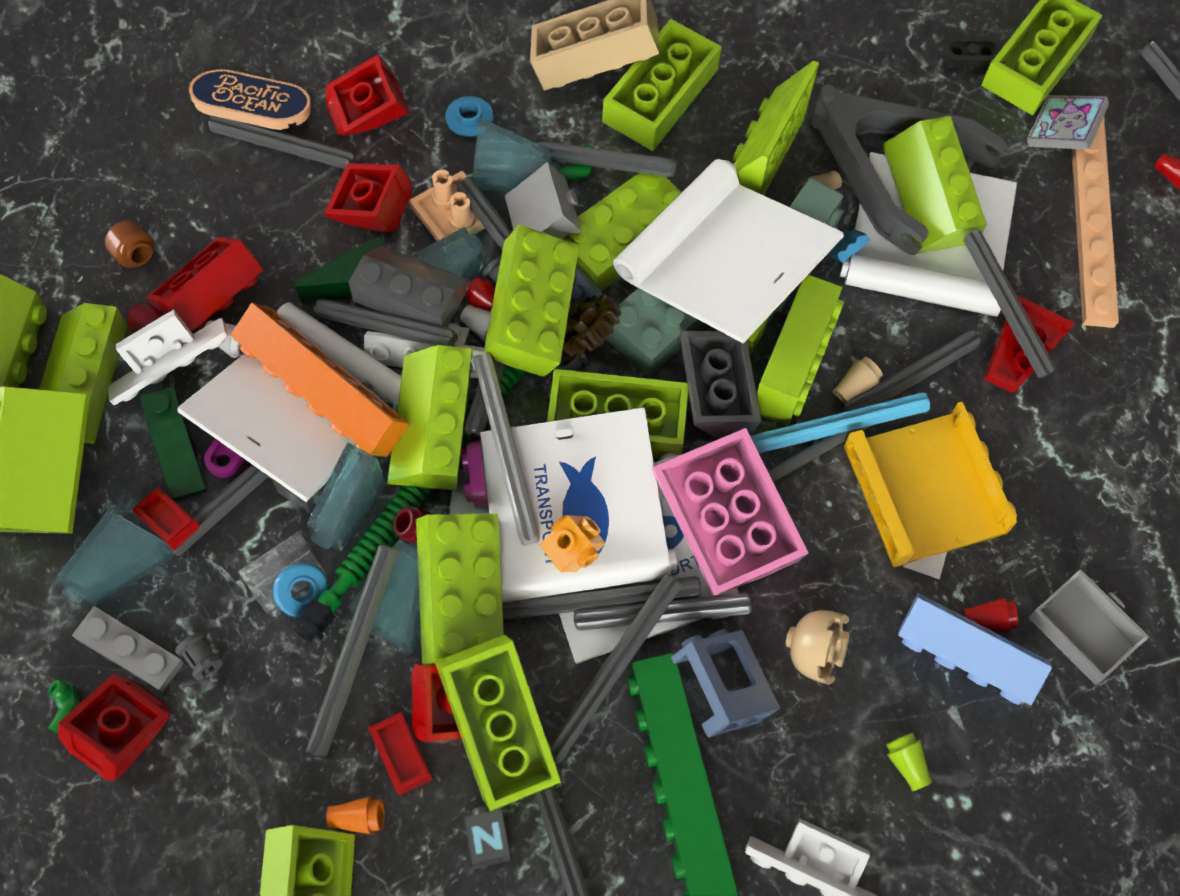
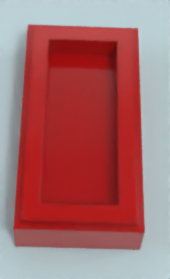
M159 487L132 509L135 515L173 551L200 528L196 520Z
M402 711L368 727L398 796L433 780Z

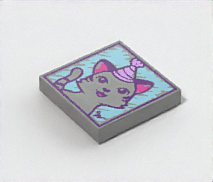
M1048 95L1027 138L1029 147L1089 149L1109 106L1108 98Z

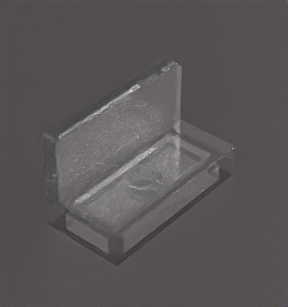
M299 531L238 571L267 614L278 608L274 602L273 587L275 579L283 569L291 564L305 562L319 567L326 575ZM301 580L295 583L292 587L291 595L295 597L310 587L309 582Z

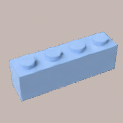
M920 593L917 594L898 630V636L903 638L902 643L908 648L919 653L923 649L936 655L934 660L942 666L954 670L955 666L969 672L967 677L983 687H987L988 683L1001 689V696L1020 705L1021 701L1032 705L1052 669L1049 660Z

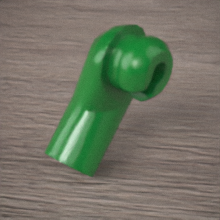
M582 145V147H590V148H593V147L590 146V145ZM574 164L559 168L558 171L566 178L567 182L589 176L594 166Z
M62 679L54 681L49 687V695L54 697L58 712L48 726V729L59 734L58 723L81 703L76 687L71 682H66Z

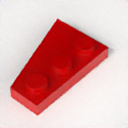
M1017 295L1040 340L1049 353L1075 323ZM1005 318L983 379L1014 393L1032 374L1034 369Z

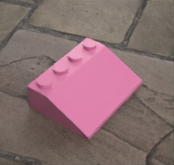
M746 428L652 468L713 596L768 576L798 562L808 554Z

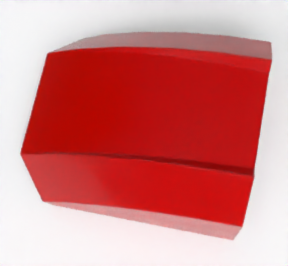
M378 54L326 85V107L338 135L356 134L383 126L406 115L410 110L396 76L389 65Z
M348 163L323 216L368 230L382 232L398 230V224L409 199H412L411 181L400 165Z
M414 664L410 679L412 682V726L416 739L424 742L462 739L436 664Z
M112 674L58 723L59 740L71 755L76 756L100 774L104 780L116 781L155 738L171 716V711L168 704L136 681L118 674Z

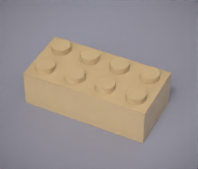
M607 0L532 25L530 62L544 90L562 87L567 83L582 78L587 79L595 74L611 69L616 70L639 60H648L652 56L659 54L658 18L651 0Z

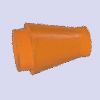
M369 796L341 805L329 806L326 814L327 826L329 829H341L373 835L375 831H380L384 827V803L381 799L375 800L373 796Z

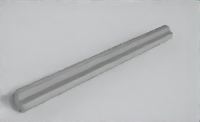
M489 353L475 356L473 361L519 538L522 545H531L537 543L540 537L493 359Z

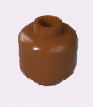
M126 220L116 223L105 236L107 251L122 266L127 268H137L146 264L154 252L155 244L153 238L134 221Z

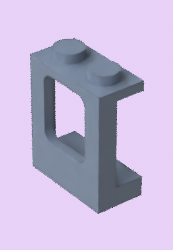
M722 629L702 639L701 635L693 636L682 642V649L671 657L674 664L690 661L711 706L714 716L702 724L708 738L757 724L780 709L743 630L728 633L726 629ZM732 646L751 682L750 687L735 691H729L725 688L710 655L725 652Z

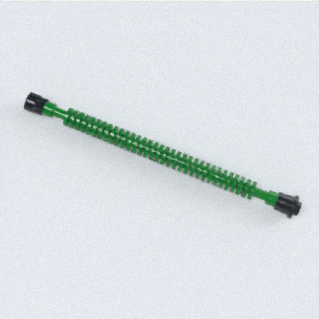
M508 365L505 366L499 385L503 399L507 397L508 393L526 371ZM474 397L467 404L465 423ZM465 432L462 450L467 448V442H472L473 437H470ZM412 486L401 487V490L395 494L396 497L391 499V504H388L385 507V511L383 510L380 513V518H376L374 521L375 525L372 524L368 529L369 532H365L363 535L364 539L361 538L357 544L359 546H354L352 549L353 553L350 552L346 557L347 560H343L341 563L342 567H338L335 570L339 578L330 590H324L317 600L313 599L300 616L295 615L292 619L297 625L293 630L300 637L310 643L313 639L321 641L324 638L323 632L335 618L333 613L342 603L340 598L350 586L358 588L361 584L360 581L366 578L365 573L369 574L370 566H372L378 547L380 545L390 546L394 542L393 539L398 537L394 531V521L397 514L404 508L416 507L419 509L421 507L420 504L422 505L426 501V498L430 496L431 491L434 489Z

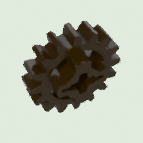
M602 294L598 298L594 295L589 302L583 300L573 306L571 313L568 315L562 350L565 355L568 354L569 357H573L577 353L578 356H582L586 349L591 352L605 342L604 338L606 335L614 332L613 326L619 324L620 320L617 317L622 312L611 296L607 297L605 294Z

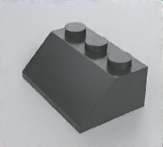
M380 246L363 255L349 280L353 302L379 312L445 328L449 327L471 284L470 279L384 246Z
M681 331L680 340L694 426L717 439H721L744 428L747 429L749 435H752L761 422L747 340L741 343L721 331Z

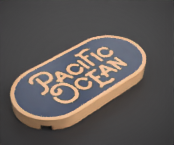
M220 69L204 72L195 77L189 86L191 101L195 103V107L199 111L208 115L270 129L289 128V124L295 122L297 126L306 121L311 113L310 97L301 87L232 70Z

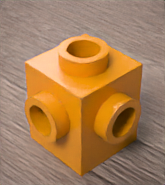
M565 515L552 525V532L539 546L560 572H577L581 567L585 568L592 564L599 556L597 551L606 543L599 535L600 528L591 518L587 516Z

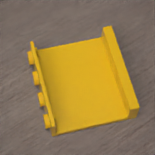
M963 401L958 402L953 412L949 415L868 438L865 437L863 430L850 433L846 440L844 449L894 568L1006 535L1017 523L1015 507L1010 501H1007L1002 490L1001 476L997 471L993 470L989 461L988 448L983 441H980L975 430L974 417L970 412H967Z

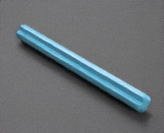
M921 392L753 434L750 437L760 454L924 413L930 410V401L927 394Z

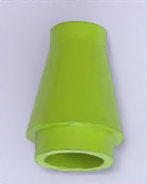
M913 732L886 744L889 750L887 756L909 783L912 791L932 783L921 740H916Z

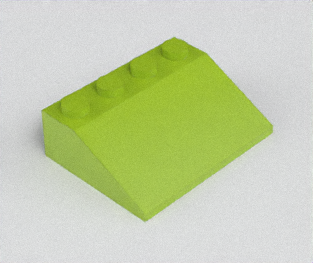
M813 60L776 87L770 99L764 98L758 111L760 116L758 121L752 120L746 133V138H748L746 143L738 145L733 157L740 185L761 195H765L805 120L819 62Z
M0 387V532L73 533L90 395Z

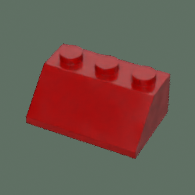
M217 237L150 293L146 299L164 314L174 309L189 330L195 333L204 328L206 323L210 321L208 318L217 310L222 311L229 307L234 301L233 296L241 289L244 291L252 287L258 281L256 276L263 271V268L240 239Z

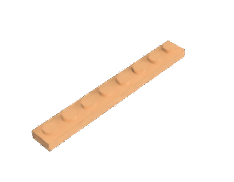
M1103 117L1090 148L1072 149L1082 325L1115 328L1119 322L1105 122Z

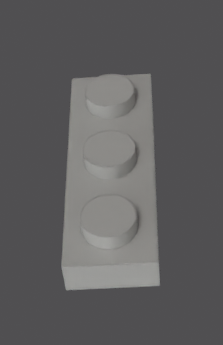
M95 606L72 634L82 644L161 693L164 692L184 664L177 656Z

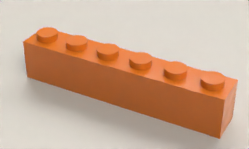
M252 302L230 335L241 344L239 349L244 354L263 363L261 368L266 373L282 379L285 382L284 388L297 397H303L308 402L307 408L318 416H325L331 421L330 427L341 436L351 438L355 442L354 448L364 456L369 458L372 456L388 457L410 423L271 307Z

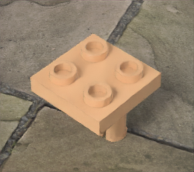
M446 170L436 171L432 176L434 187L409 200L412 210L444 252L485 229L470 209V199L467 198V195L463 192H457V183L467 177L463 171L453 176L449 175V172Z

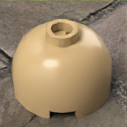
M818 610L808 613L800 619L796 627L792 626L789 629L786 646L790 648L791 660L800 673L807 678L827 685L834 682L835 677L830 674L834 664L842 667L848 647L850 633L843 631V623L847 624L849 617L846 614L835 611Z

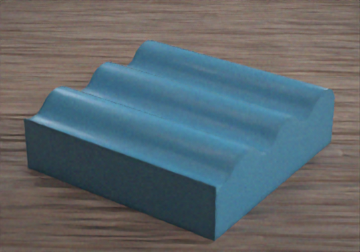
M858 230L846 231L844 237L833 247L828 256L843 263L871 240L866 233Z

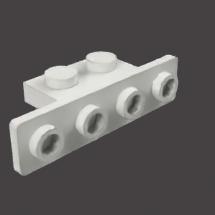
M173 309L118 342L116 350L133 371L108 386L109 401L112 405H116L121 401H129L142 388L149 384L159 383L169 372L179 366L189 365L195 360L197 355L207 349L212 350L219 347L225 338L228 337L226 323L222 318H219L192 334Z
M450 323L448 328L453 329L455 334L458 335V340L455 342L454 347L472 348L470 377L478 378L473 360L475 356L484 353V348L467 345L470 328ZM367 331L364 336V352L387 366L403 368L405 355L434 346L385 333Z
M799 819L785 852L755 837H749L745 853L750 855V859L763 868L770 869L773 866L786 872L785 876L799 885L809 883L821 889L820 892L824 896H877L857 886L870 857V851L805 820Z

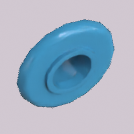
M464 96L454 100L448 106L445 119L450 130L457 135L475 137L484 133L491 126L493 110L489 103L482 98ZM469 111L475 112L477 114L473 118H464L461 116L463 113Z
M305 562L291 564L283 569L275 579L273 587L274 602L287 615L300 616L313 599L317 600L324 590L329 591L328 579L322 569L314 564ZM301 580L308 581L310 584L309 592L304 597L294 598L291 595L293 585Z

